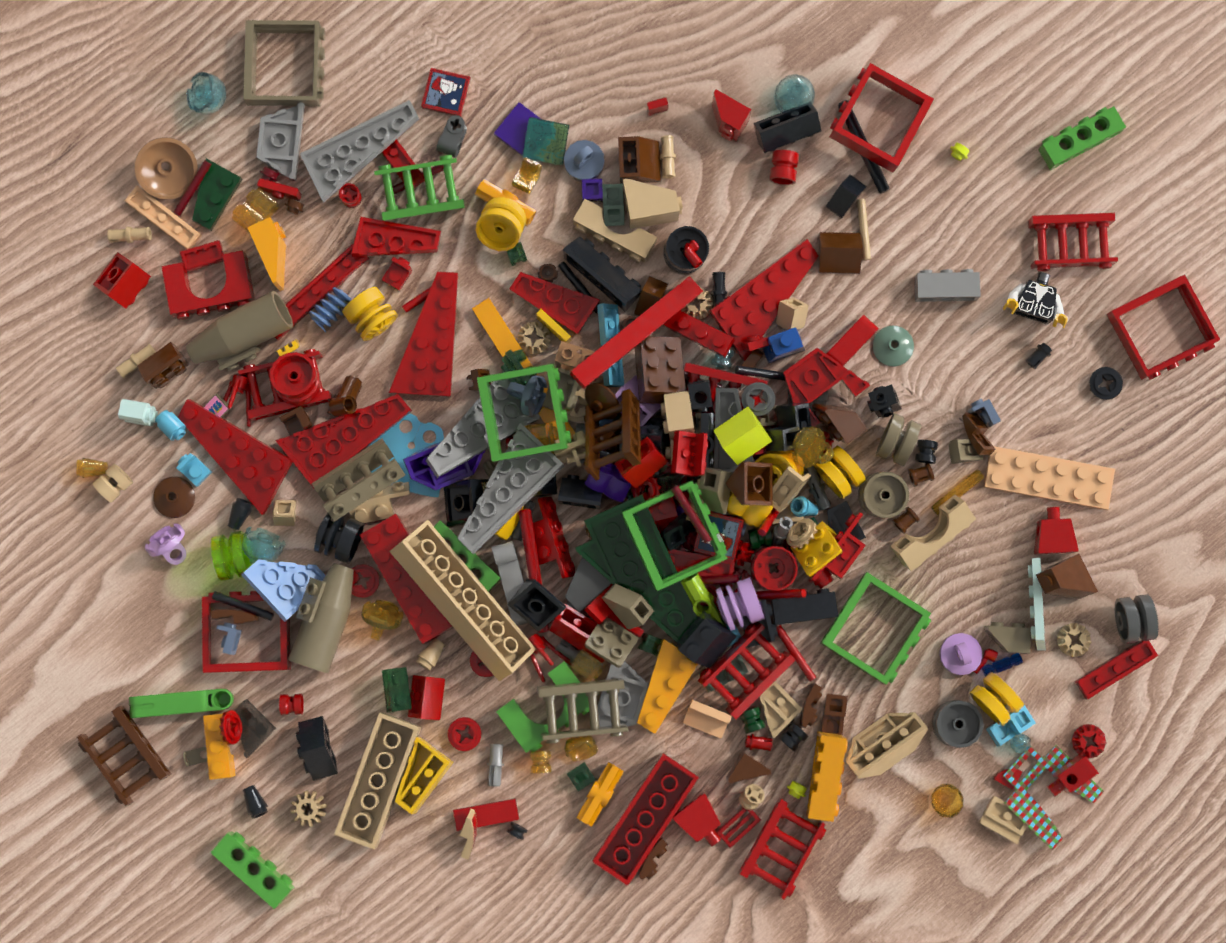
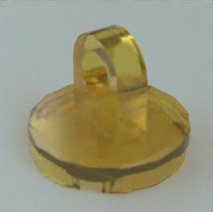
M811 426L810 428L802 429L793 442L795 449L792 452V458L794 463L800 467L810 468L816 463L825 464L834 456L832 447L829 443L825 442L824 432L817 427Z
M376 600L375 603L368 601L363 605L361 611L362 619L368 625L373 626L371 639L380 641L384 630L398 628L402 624L404 615L403 612L399 611V607L384 600Z

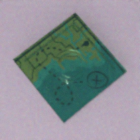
M529 117L522 158L562 166L569 125Z

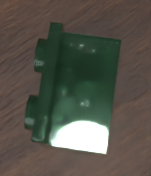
M407 667L382 670L386 711L395 712L412 709Z

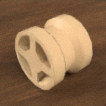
M756 784L748 785L739 796L741 806L746 810L756 809L764 800V791Z

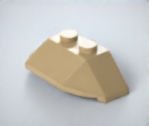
M915 712L887 713L853 737L846 762L858 778L881 775L914 752L928 728Z

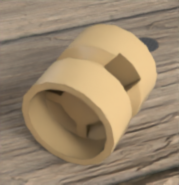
M114 463L106 470L105 476H100L92 484L106 500L112 503L120 496V490L125 491L133 484V481ZM112 478L118 483L116 486L111 481Z

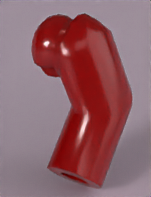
M691 240L690 243L684 245V254L694 268H698L703 263L695 253L699 249V245L695 240Z

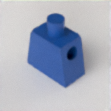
M796 327L768 337L769 345L762 347L768 364L805 351Z

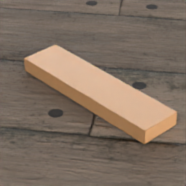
M138 185L124 200L185 249L192 248L202 236Z

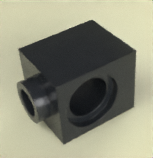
M710 379L689 382L688 389L691 409H697V412L709 411V407H713ZM697 392H704L707 395V399L704 402L697 401L695 398Z

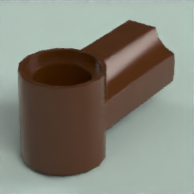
M351 375L345 377L337 397L331 399L329 403V410L332 415L342 416L356 411V399L362 387V381L359 378Z

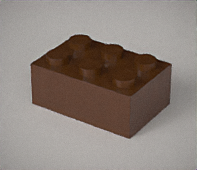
M649 336L634 348L639 403H665L664 394L686 391L680 338Z

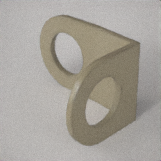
M206 747L183 752L186 766L206 762L207 758L203 759L200 756L201 751L206 750Z

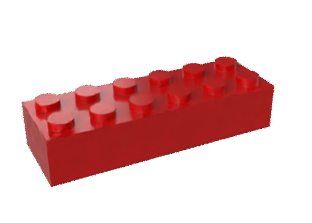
M394 514L361 533L360 537L421 643L426 644L454 627L391 554L390 551L409 535L399 515Z
M662 753L592 859V862L628 886L699 777L665 753Z

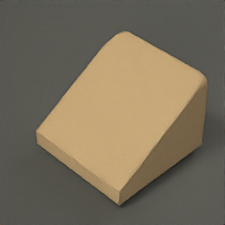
M275 500L272 516L274 525L295 526L296 500Z

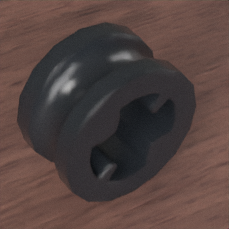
M511 822V828L507 829L506 832L523 840V834L527 833L528 830L517 823Z

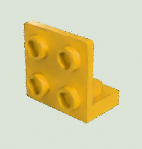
M823 521L816 526L817 532L813 535L814 539H810L809 544H804L802 548L797 547L794 549L790 547L809 577L813 576L842 552V549L835 540L836 532Z

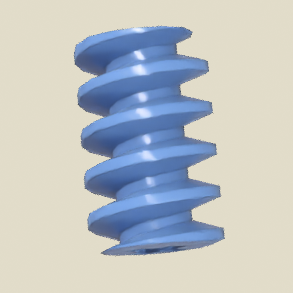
M335 287L332 288L334 295L326 294L328 301L320 300L323 305L322 307L315 305L316 313L311 310L309 311L311 319L325 332L324 325L331 328L332 325L329 320L337 322L335 314L343 316L341 308H344L347 302L352 300L345 292Z

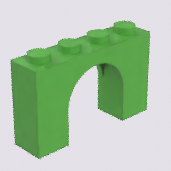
M565 661L548 673L555 685L580 682ZM578 693L577 697H575L577 715L579 713L585 715L589 712L588 696L585 693ZM564 695V708L560 717L556 720L557 732H559L558 729L563 725L566 728L569 727L567 698H564ZM512 699L496 711L526 753L528 751L534 753L542 747L540 743L543 741L541 733H548V724H538L530 720L515 699Z

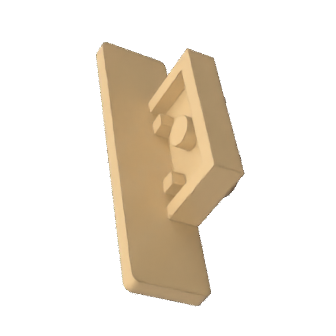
M396 482L351 510V519L368 523L394 515V510L390 498L410 494L409 482Z

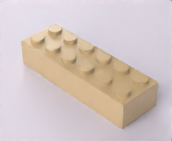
M383 712L379 713L334 835L371 849L378 847L405 774L415 739L419 736L422 726Z

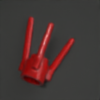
M233 375L223 399L227 403L230 396L228 408L231 409L236 394L243 395L244 391H246L247 426L250 427L251 420L247 411L251 410V390L248 378L241 375Z
M536 633L528 639L536 648L533 653L535 655L541 654L550 666H553V662L544 651L545 646L570 666H574V663H570L571 660L556 651V648L544 636L540 637ZM532 653L530 655V658L538 673V676L544 683L546 680L543 676V673L534 654Z

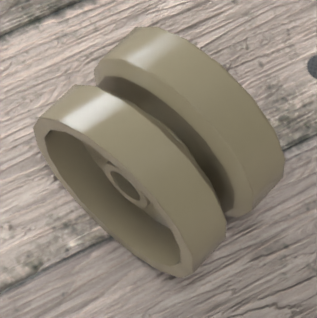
M893 413L882 435L876 455L887 459L895 449L893 462L905 466L917 443L921 424L911 420L902 430L904 417Z
M877 472L867 476L866 481L860 485L858 500L861 508L867 514L873 517L891 518L899 515L906 508L909 501V490L906 482L900 476L892 472ZM882 492H885L886 497L882 498Z

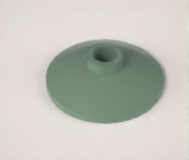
M899 326L882 328L873 340L875 357L887 366L895 367L906 363L914 351L912 336L907 330ZM892 341L898 343L897 348L891 346Z

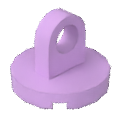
M175 523L174 527L165 526L153 534L149 539L150 544L145 545V550L152 557L163 555L170 564L178 565L186 558V550L180 543L185 531L181 525ZM172 550H180V555L177 558H170Z
M964 633L953 634L947 637L941 645L939 651L940 661L944 668L953 674H970L981 663L982 649L978 641L971 635Z

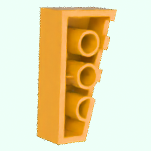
M664 639L637 720L638 724L656 734L698 665L679 652L676 646Z
M817 731L806 816L809 819L833 822L834 817H838L839 804L836 803L838 795H841L842 783H840L841 774L844 773L845 762L843 760L844 754L847 751V738L843 735Z

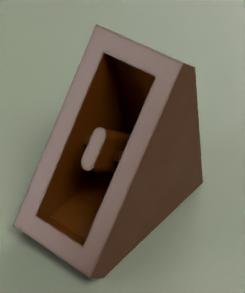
M649 276L641 291L634 314L640 316L663 298L668 283Z

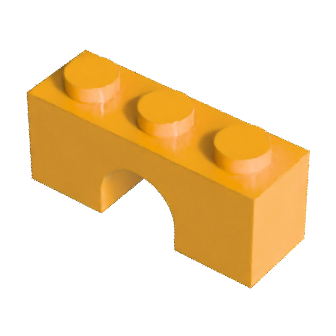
M223 714L203 716L209 780L236 776L234 755H231L227 742H223V736L220 735V718Z

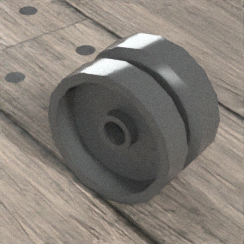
M1149 594L1135 596L1134 600L1130 597L1117 598L1114 608L1115 620L1122 642L1124 644L1138 642L1139 637L1143 641L1157 639L1159 631L1158 617L1151 596Z
M959 700L948 701L940 705L933 714L932 719L933 732L938 740L945 745L958 748L968 747L977 742L984 726L979 710L971 703ZM957 720H960V722L958 723L960 725L959 728L955 726V722Z

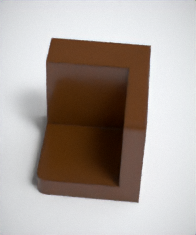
M302 406L279 417L290 435L313 427L308 414Z

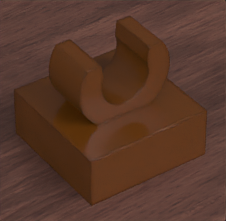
M471 370V375L467 376V380H472L473 386L469 387V390L479 391L477 377L490 375L489 370Z

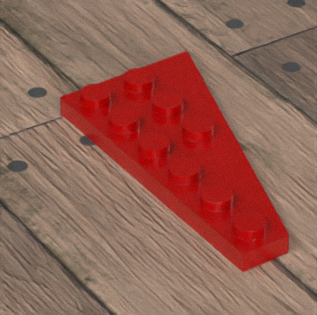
M436 273L389 393L451 397L458 273Z
M187 399L178 418L186 425V428L261 515H265L294 460L225 419L220 418L193 400Z

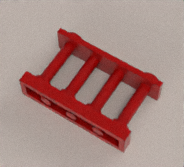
M1115 213L1032 216L1028 220V229L1035 228V231H1037L1039 260H1035L1031 264V269L1043 272L1049 271L1050 268L1099 266V269L1112 268L1118 262V257H1109L1107 228L1115 222ZM1089 226H1096L1099 229L1101 258H1088L1087 229ZM1068 227H1076L1078 230L1080 259H1068L1066 237ZM1047 228L1058 230L1059 259L1047 260L1045 231Z
M315 349L304 351V355L312 360L319 374L316 359L323 358L322 353ZM274 362L258 366L249 364L243 366V370L238 371L239 375L248 378L254 406H252V410L247 412L249 419L252 421L285 414L300 406L308 408L328 403L333 399L332 393L329 390L325 391L321 383L319 392L312 401L304 405L285 403L278 396L270 380V370ZM268 372L274 397L273 404L268 406L262 404L256 379L257 374Z
M685 363L684 371L688 372V376H690L689 382H696L698 378L700 379L701 375L709 377L713 404L716 388L721 379L729 381L730 388H741V384L750 385L756 382L768 384V380ZM750 395V397H752V399L755 400V406H756L758 397H755V396L753 397V396ZM709 407V411L703 413H712L713 407ZM692 411V416H695V413L701 412Z
M759 622L751 623L738 641L710 668L704 669L697 680L704 687L710 684L728 702V707L725 710L734 719H737L796 661L785 650L779 653L760 633L765 627ZM753 639L773 658V662L768 667L764 668L745 648ZM738 654L758 673V677L753 682H748L730 663ZM723 669L742 686L743 692L738 697H734L715 678Z
M779 797L742 864L739 874L745 878H748L749 874L758 876L782 890L779 896L785 900L787 896L791 897L796 887L793 884L817 840H822L827 829L824 828L826 824L822 821H819L818 825L815 826L789 811L787 807L788 802ZM786 818L812 833L807 845L779 830L777 826L779 819ZM776 837L801 851L802 854L797 864L769 849V846L766 844L769 838ZM759 856H766L791 870L792 873L787 882L759 868L756 863Z

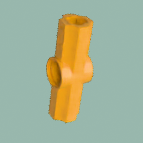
M485 179L477 187L475 196L485 202L493 198L505 197L518 203L526 214L525 226L528 227L534 219L536 210L519 201L518 197L508 190H501Z
M610 762L607 763L598 781H595L589 791L587 800L576 817L577 819L591 827L593 826L603 807H606L613 795V789L623 775L624 771Z

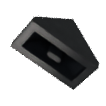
M850 174L827 203L826 208L842 219L867 186Z

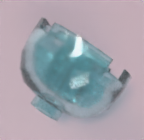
M197 73L190 81L193 83L191 89H187L189 108L201 114L218 112L226 101L224 83L213 74Z
M798 74L788 75L778 83L774 94L775 105L780 112L803 106L810 101L813 104L815 98L813 84L808 78Z
M252 527L246 528L242 539V550L250 558L249 561L254 564L257 560L274 562L280 557L286 544L284 540L282 543L278 541L279 536L262 528H257L256 531H251Z

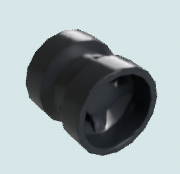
M917 440V448L920 452L915 455V461L935 464L936 456L933 453L938 449V442Z
M792 722L789 730L786 733H782L779 739L795 752L799 748V743L805 741L808 735Z

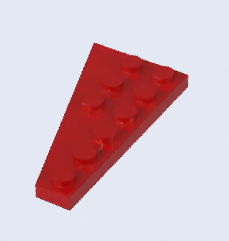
M808 239L795 246L709 310L721 330L735 339L732 346L742 361H745L752 351H743L741 343L748 341L747 337L759 334V337H763L777 317L780 301L791 297L819 255Z
M397 394L370 406L357 409L352 414L338 416L275 441L287 456L294 460L295 466L313 487V482L366 449L412 412V410L401 396Z

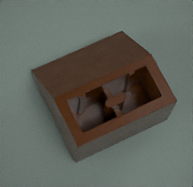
M640 136L618 137L620 184L623 183V179L642 183L661 182L659 141Z
M169 342L137 367L144 381L157 389L158 387H165L170 382L169 379L175 375L183 374L187 370L186 367L190 364L177 346Z
M820 403L812 405L815 409L814 415L820 422L823 421L826 425L825 431L830 434L829 437L831 439L835 438L838 442L841 441L849 444L867 430L862 420L854 411L840 406Z

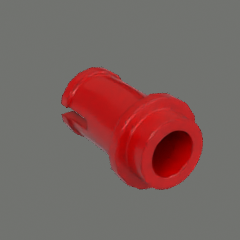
M754 734L746 735L745 748H749V750L753 748L771 751L772 738L754 736Z

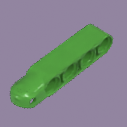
M212 689L129 697L130 718L225 710L234 703V696L228 689Z

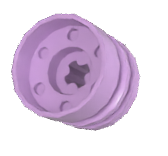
M750 577L737 582L738 592L734 593L731 587L727 585L726 588L729 594L727 596L723 595L721 588L716 589L718 607L724 622L731 631L736 629L733 623L735 619H738L740 627H744L743 616L747 615L751 623L765 619Z

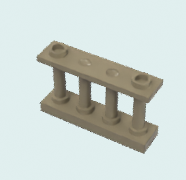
M382 438L312 483L314 489L324 502L329 499L323 506L334 522L405 476L395 458L389 461L394 455ZM380 465H382V467H380L379 469H377V470L374 471L373 473L371 472V471H373L374 469H376L377 467H379ZM363 476L365 477V478H363L362 480H360L359 482H357L356 484H353L354 482H356L357 480H359V479L362 478ZM347 488L345 491L336 496L337 493Z
M617 678L537 687L538 696L543 697V700L546 701L548 733H541L542 739L547 740V743L560 742L561 738L608 733H610V736H622L623 732L628 731V727L620 725L617 693H619V689H625L624 680ZM598 691H607V694H609L612 726L599 727L596 698ZM578 693H585L588 696L591 728L578 729L575 701ZM559 695H564V698H567L568 731L557 732L554 700Z

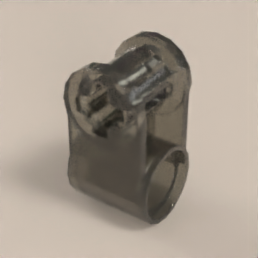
M671 472L660 473L659 477L654 476V478H657L658 486H661L659 489L660 494L672 489L676 485H681V480L684 475ZM687 476L686 482L693 481L695 484L696 477Z

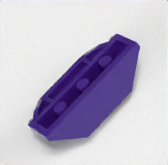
M441 442L416 451L404 458L403 461L410 479L433 490H438L474 475L485 451L438 478L427 464L426 459Z

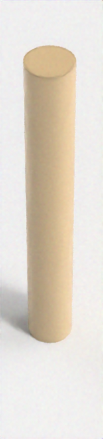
M858 199L859 227L863 246L862 257L863 261L871 260L866 204L865 199Z

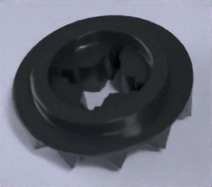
M1110 367L1097 369L1092 373L1089 380L1090 391L1093 392L1095 397L1103 400L1115 398L1120 394L1123 387L1121 375ZM1102 378H1104L1105 381L1113 380V382H1111L1108 385V389H1106V387H1099V385L1103 382Z

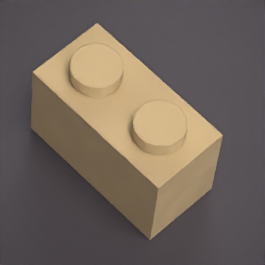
M689 391L664 394L665 403H661L662 416L666 415L667 421H663L665 434H669L670 440H674L675 431L695 433Z

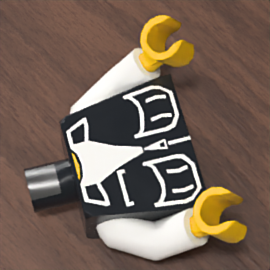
M1038 272L1036 281L1028 280L1025 284H1019L1013 289L1003 306V310L1009 307L1011 314L1044 324H1050L1054 319L1053 327L1060 323L1063 325L1062 328H1065L1068 321L1067 316L1064 315L1060 296L1056 294L1057 288L1048 285L1050 275L1043 272Z

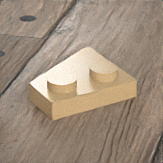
M776 681L759 696L773 738L803 710Z

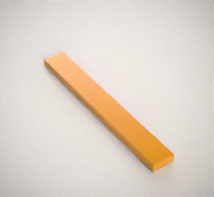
M490 298L472 308L511 371L533 367ZM538 374L515 378L519 384L526 386L529 379ZM544 388L543 393H547L548 389ZM542 407L538 414L553 438L558 440L559 435L554 410ZM565 422L566 431H570L572 440L574 439L573 435L575 432L569 422Z

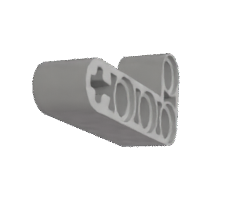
M513 541L492 546L507 604L524 584ZM508 606L511 619L517 626L528 623Z

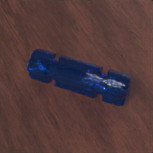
M1020 653L1011 655L1010 658L1006 657L993 662L992 665L983 666L982 672L985 677L990 672L1000 673L1012 668L1013 665L1022 664L1023 659Z

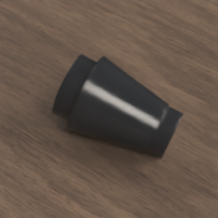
M237 498L232 504L227 526L239 530L251 513L253 504L247 500Z
M255 785L243 790L248 815H251L252 819L263 816L268 812V805Z

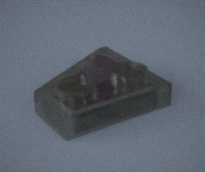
M246 699L236 708L235 712L239 715L242 722L240 740L245 750L243 753L246 758H249L277 728Z

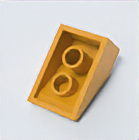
M271 217L247 228L272 283L279 291H283L286 244L283 239L286 238V235L278 221L274 223Z

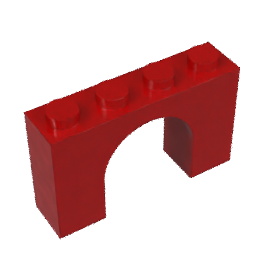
M243 250L222 254L226 271V283L222 291L211 298H199L192 293L188 272L185 271L182 262L161 266L170 315L178 320L188 319L189 315H208L213 310H218L219 312L228 311L230 307H241L255 300L247 254Z

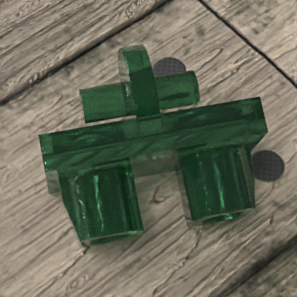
M522 349L514 352L512 350L507 351L506 355L501 359L504 363L501 369L505 373L524 369L520 363L524 362L527 358ZM537 374L510 378L509 381L526 386L529 379Z

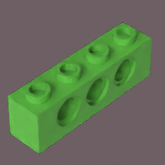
M1115 106L1110 109L1104 107L1095 113L1096 116L1091 119L1087 116L1080 120L1074 128L1068 126L1061 130L1060 135L1054 138L1051 135L1042 141L1043 144L1038 150L1048 168L1052 170L1122 133L1126 125ZM1095 124H1100L1103 131L1097 130ZM1077 133L1083 134L1085 140H1080L1077 137ZM1059 143H1065L1068 149L1060 148Z
M441 520L434 526L444 540L451 542V548L457 555L466 556L465 565L470 571L474 569L481 571L482 575L479 581L490 592L499 583L501 578L475 553L472 554L458 540V536Z
M228 832L211 851V854L273 909H276L295 888L292 885L293 881L286 874L281 875L277 872L276 865L270 860L265 861L260 856L261 852L254 846L249 847L244 842L245 838L240 833ZM235 849H240L243 852L241 860L235 858ZM251 863H256L259 866L257 874L250 871ZM267 877L274 879L275 886L273 888H269L266 885Z

